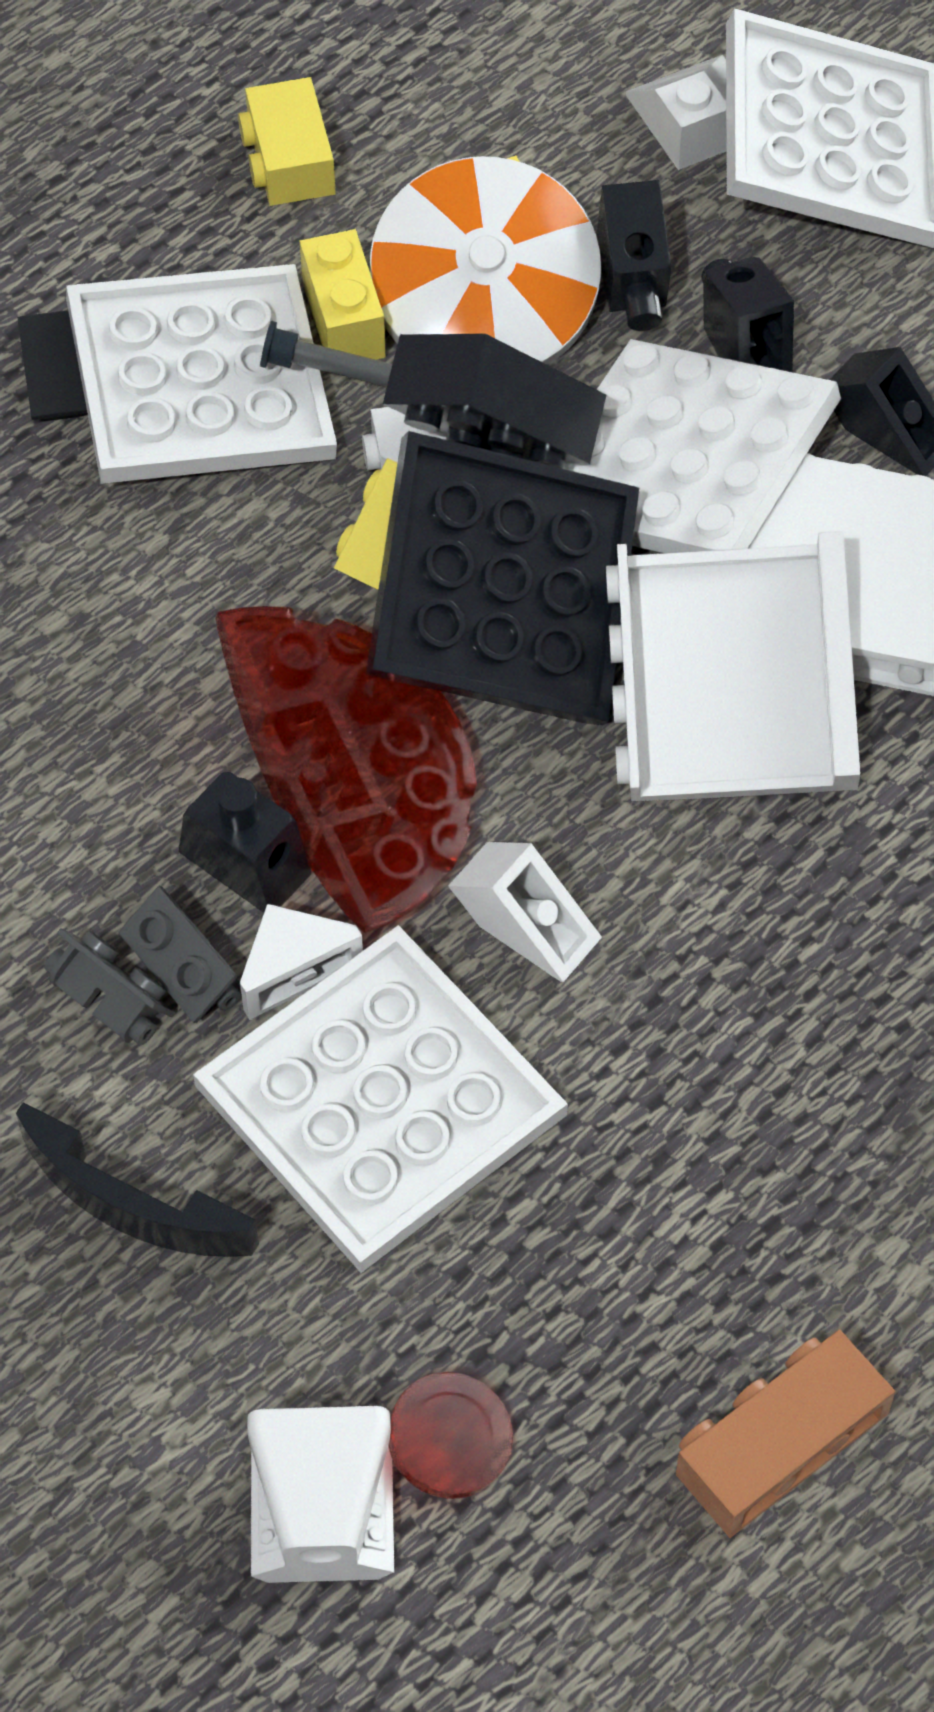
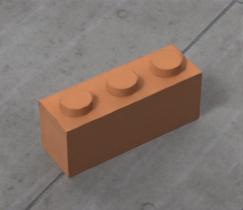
M840 1329L822 1343L817 1338L806 1341L788 1358L785 1364L788 1369L769 1384L764 1378L754 1381L734 1400L732 1406L735 1410L716 1424L711 1419L699 1423L681 1440L679 1444L681 1451L678 1455L676 1476L729 1538L737 1534L889 1414L896 1391Z

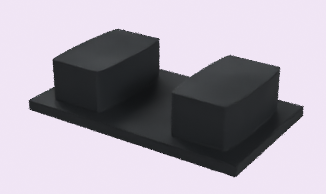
M68 310L17 317L31 419L50 421L87 416L88 413Z

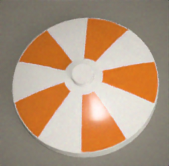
M481 156L462 158L438 165L422 173L401 189L392 199L377 225L370 252V274L384 314V326L397 344L400 334H488L548 365L562 356L576 342L588 324L599 290L601 258L597 237L591 221L576 198L563 185L541 170L525 163L499 157Z

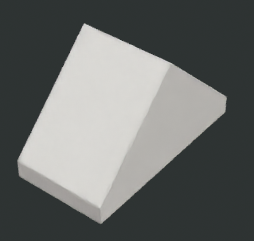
M267 904L240 981L243 1010L249 1020L307 992L363 951L362 934L357 926Z

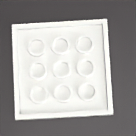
M734 8L726 22L727 195L934 248V63Z
M295 264L66 285V301L101 484L336 459L337 442L320 370L292 363L291 368L268 363L266 368L260 367L263 346L271 321L277 322L278 329L299 334L298 340L314 344Z
M630 339L597 388L598 391L607 396L590 464L565 463L564 469L640 487L632 546L660 553L745 549L751 544L841 400L838 384L836 381Z
M399 925L193 1074L195 1087L360 1273L364 1272L566 1117L568 1107L567 1102Z

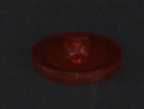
M440 1372L424 1376L405 1389L390 1413L391 1434L388 1448L392 1460L407 1481L427 1494L446 1499H460L475 1495L489 1487L496 1480L510 1458L513 1446V1429L509 1414L502 1401L489 1387L470 1376L453 1372Z

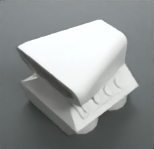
M381 1406L259 1409L250 1412L247 1417V1433L251 1446V1576L267 1583L379 1580L394 1573L392 1436H390L391 1420L389 1410Z

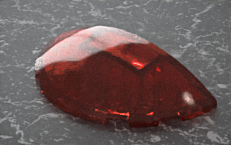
M242 607L217 612L215 620L223 656L246 733L274 802L289 812L297 822L310 868L332 899L364 933L386 926L407 915L425 902L445 875L453 870L466 845L472 826L468 825L471 799L474 797L477 786L474 760L463 727L450 703L441 691L366 675L372 633L338 618H335L329 625L296 619L293 615V609L289 607Z

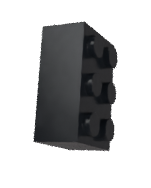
M400 334L383 405L404 414V423L406 425L429 432L441 431L447 434L446 440L564 469L565 463L590 464L607 395L488 334Z

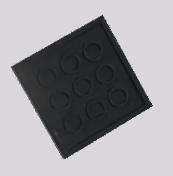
M408 431L401 438L366 675L594 725H604L609 721L612 686L616 663H611L609 626L621 625L620 602L608 603L606 566L618 565V544H626L627 556H631L640 487Z

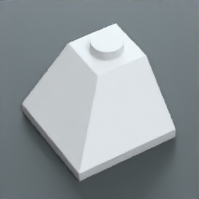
M723 55L626 91L627 98L678 170L727 151L726 59Z

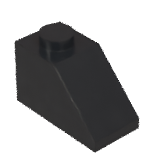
M901 347L854 353L829 379L837 382L841 400L834 409L836 416L846 431L915 474L927 476L934 468L933 398Z

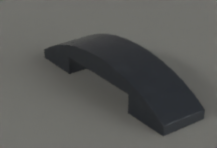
M24 1102L17 1110L16 1116L22 1138L42 1171L59 1190L98 1220L138 1240L182 1253L238 1257L252 1256L257 1249L259 1241L256 1220L198 1190L195 1191L182 1212L85 1163L86 1153L79 1130Z

